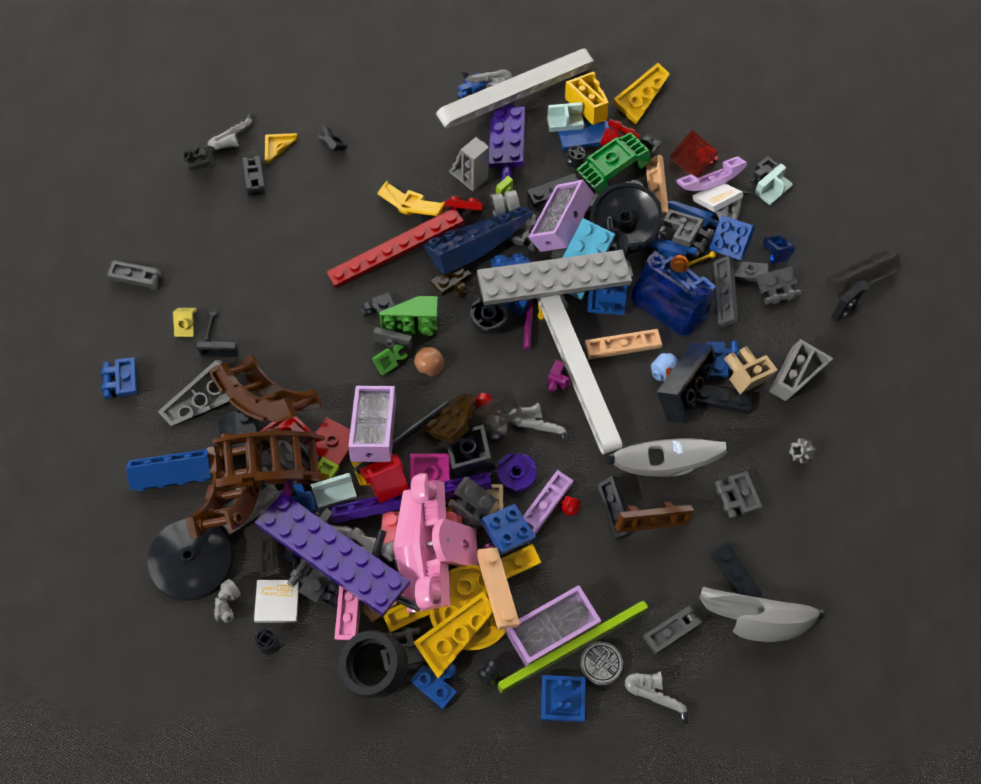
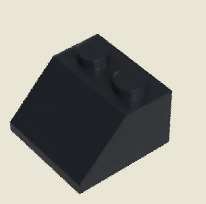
M234 410L219 420L220 435L224 433L236 435L259 432V420L244 414L240 410ZM245 444L232 445V448L244 446Z
M484 425L469 428L454 444L447 442L452 469L457 478L496 469Z

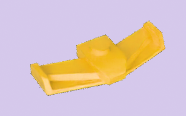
M388 181L384 183L377 193L397 207L400 213L406 215L417 213L437 217L447 209L446 202L424 201V195L410 190L404 194L390 185Z

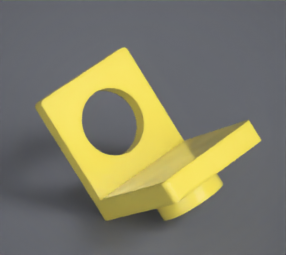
M177 308L173 311L175 337L194 336L193 313L197 311V308Z

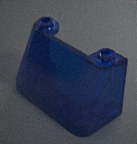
M654 251L649 256L632 289L631 300L682 336L690 335L707 316L716 292L705 285H699L693 291H690L662 272L665 268L666 260L662 255Z

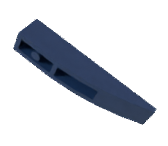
M517 207L512 211L454 231H448L439 238L431 239L423 246L435 267L442 273L447 274L493 250L517 231L533 213L525 207Z

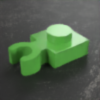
M398 344L394 346L392 352L387 348L372 358L381 375L397 367L396 360H403L408 356L407 353H402L401 355L398 353L403 348V345Z

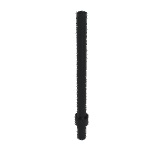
M444 401L395 437L392 449L440 415L445 407L450 406L449 403ZM361 462L354 469L360 474L361 468L375 462Z

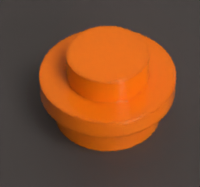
M676 255L672 258L670 266L676 272H684L688 269L689 262L684 255Z

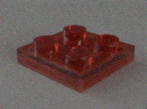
M691 130L669 157L688 174H692L697 178L719 152L694 130Z

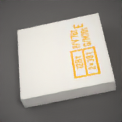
M724 183L693 195V201L716 212L741 199L743 194L742 191Z
M257 580L254 622L297 623L300 583L297 582L294 587H291L287 584L288 580Z

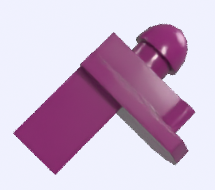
M555 360L550 371L547 384L549 385L548 390L551 393L556 392L557 389L564 391L566 387H570L572 384V380L569 377L561 375L564 369V362Z

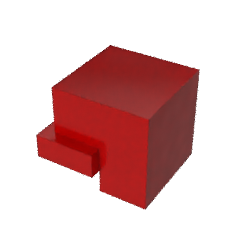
M397 454L391 455V462H375L360 469L362 477L367 485L370 484L379 503L401 495L405 490H409L403 473L404 467Z

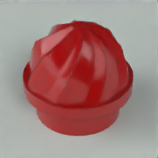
M487 393L477 395L476 409L482 413L491 410L494 404L492 396Z
M565 496L564 501H562L563 512L567 516L576 515L579 509H581V500Z

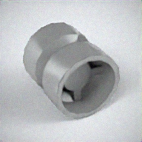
M516 190L507 191L504 193V196L499 193L490 195L494 216L520 207Z

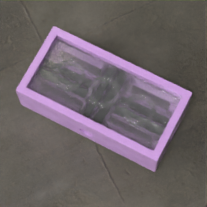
M584 180L559 184L554 188L528 237L540 252L567 248L595 195Z
M356 386L348 446L351 462H391L396 409L395 386Z
M578 585L520 618V625L514 628H507L506 634L524 665L528 666L599 626L601 620Z

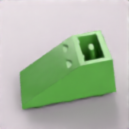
M417 296L379 312L381 328L407 335H437L438 297Z

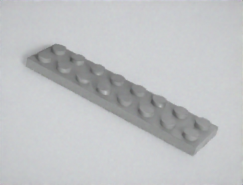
M623 250L477 270L484 305L631 285L632 282Z

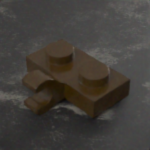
M462 266L450 273H441L431 280V285L441 296L454 289L460 297H463L467 294L465 290L467 287L463 282L471 278V273Z

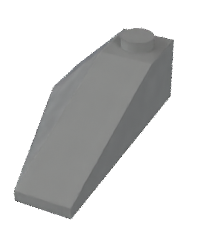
M215 360L158 411L170 426L229 402L230 398L225 392H221L208 371L222 364L221 360Z

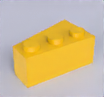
M595 72L566 82L565 99L569 103L582 102V115L591 124L594 125L607 120L609 102L600 88L599 81L595 78Z

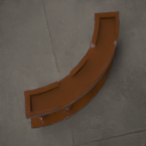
M254 355L238 361L240 366L229 369L227 362L208 370L218 389L226 393L232 405L244 414L261 421H284L297 416L295 411H309L322 407L315 388L308 391H292L281 387L263 372ZM244 373L251 384L242 386L234 375ZM257 390L263 397H258L252 394L251 391Z
M279 428L236 435L231 433L221 434L220 438L212 439V443L223 446L226 474H224V478L216 479V487L232 490L253 486V482L266 481V484L286 483L285 480H294V484L311 486V484L327 480L329 475L321 473V470L318 468L316 442L325 440V437L317 434L316 431H279ZM270 441L271 471L259 472V469H257L255 442ZM278 441H292L294 469L283 471V468H281ZM246 443L249 470L247 474L236 475L233 467L232 445ZM300 443L308 444L311 471H305V468L302 467Z
M257 441L255 442L257 469H259V472H262V446ZM244 443V446L232 448V456L246 453V468L234 470L236 475L247 474L249 470L246 443ZM216 445L207 448L210 474L213 475L212 484L208 485L204 506L199 507L193 515L186 518L190 539L205 534L211 527L227 525L228 532L239 528L249 518L260 494L261 481L253 482V486L231 491L216 487V479L224 478V474H226L223 446ZM238 498L233 506L223 508L226 500Z

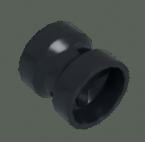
M331 579L327 585L328 590L323 593L321 600L337 608L339 584Z
M262 629L256 634L255 643L262 653L272 654L278 649L279 640L271 629Z

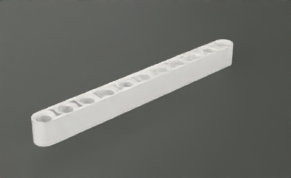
M583 48L445 105L437 111L436 115L445 129H450L590 69L595 62L588 51Z
M554 295L537 298L601 453L604 455L622 449L620 436L560 296Z

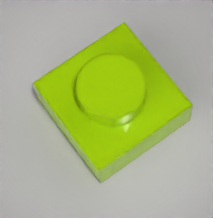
M507 176L496 186V193L504 196L505 192L512 191L513 179Z
M322 457L318 462L319 470H321V473L328 474L329 479L335 477L340 469L339 465L325 457Z

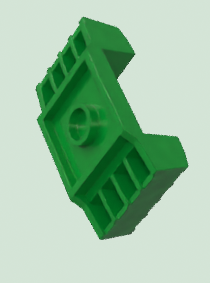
M630 132L620 138L616 137L591 154L586 162L576 170L600 195L609 188L607 180L633 162L640 169L646 166L651 161L650 150Z

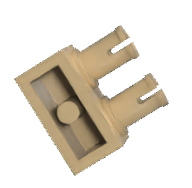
M748 346L742 348L737 353L746 365L740 362L734 352L724 358L733 370V375L729 380L740 394L767 382L777 371V368L767 355L756 359Z

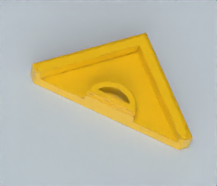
M297 133L265 135V164H269L298 140Z

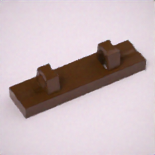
M664 502L662 508L639 510L636 506H629L627 512L619 513L615 529L618 533L688 525L694 509L691 505L674 506L671 502Z

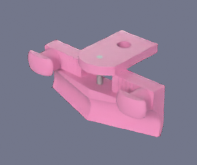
M426 473L414 476L411 481V490L403 491L393 548L399 574L410 581V585L403 592L404 597L416 601L417 606L421 608L419 612L450 606L448 564L458 567L478 565L476 554L477 535L475 528L446 519L445 486L443 482L438 480L428 482V474ZM407 607L408 613L417 612Z

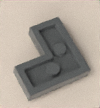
M670 209L663 223L666 227L677 230L673 236L674 243L690 247L701 229L704 219Z

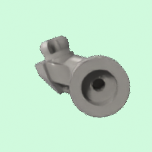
M230 579L221 584L218 598H215L214 615L219 624L230 623L233 620L234 614L227 600L234 601L241 596L239 589Z

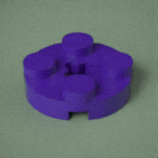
M507 454L498 464V481L500 484H503L505 489L513 493L525 491L535 482L536 465L526 454ZM520 469V476H514L512 470Z

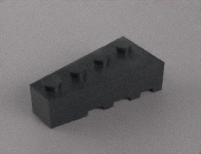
M692 343L667 376L664 383L659 387L657 394L667 421L688 423L689 416L687 415L690 410H694L696 405L694 400L697 394L702 393L704 379H708L717 360L712 345Z

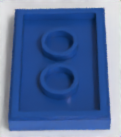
M583 116V129L557 131L562 150L567 151L573 145H579L583 148L601 146L599 143L604 130L609 128L607 125L608 121L605 120L593 125Z

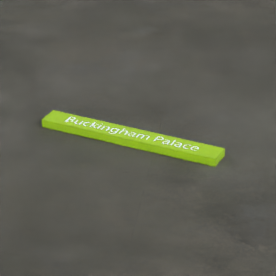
M641 601L498 683L500 693L507 692L644 614L648 609L645 601Z

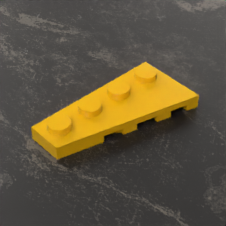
M657 63L615 97L612 103L636 125L670 73Z
M481 592L413 642L437 678L442 675L444 670L493 613L491 603L484 592Z

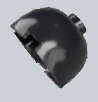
M479 298L473 303L470 311L471 323L480 333L486 335L495 334L505 326L507 308L504 303L484 305L483 298Z

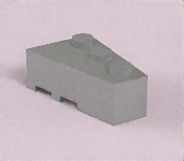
M475 137L460 150L456 157L457 160L449 170V173L473 192L488 180V145Z
M800 339L790 349L769 392L784 401L788 400L833 358Z

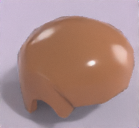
M434 347L422 348L415 355L414 363L420 373H426L433 377L440 374L444 369L445 361L443 356Z

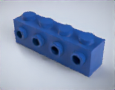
M207 449L129 460L125 468L130 490L137 489V491H144L149 487L156 486L164 488L169 484L176 483L184 485L189 481L196 480L204 482L212 478Z

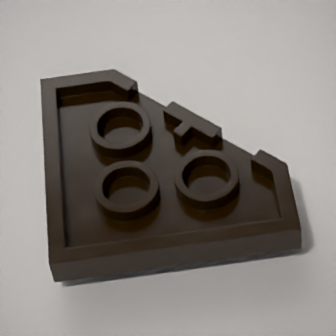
M462 393L458 395L450 406L445 407L436 419L428 422L423 432L428 437L454 444L468 431L469 425L467 422L472 419L474 412L472 406L476 405L477 400L471 394Z

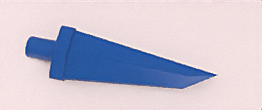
M668 201V207L704 219L703 228L706 229L708 225L717 228L719 221L712 218L714 213L676 201Z
M654 239L648 245L652 248L676 255H684L685 257L687 254L696 255L697 248L683 246L668 240Z

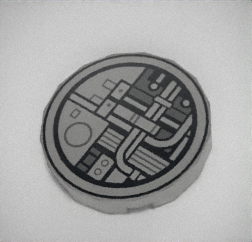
M593 643L584 650L581 656L580 666L582 674L595 685L613 683L618 679L622 671L623 660L621 654L616 647L609 643Z

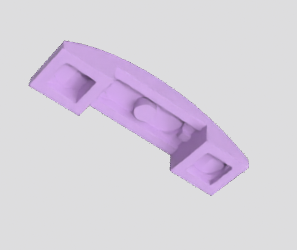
M737 156L724 161L723 169L699 178L690 174L677 179L676 182L685 190L701 191L711 189L734 178L747 166V162Z

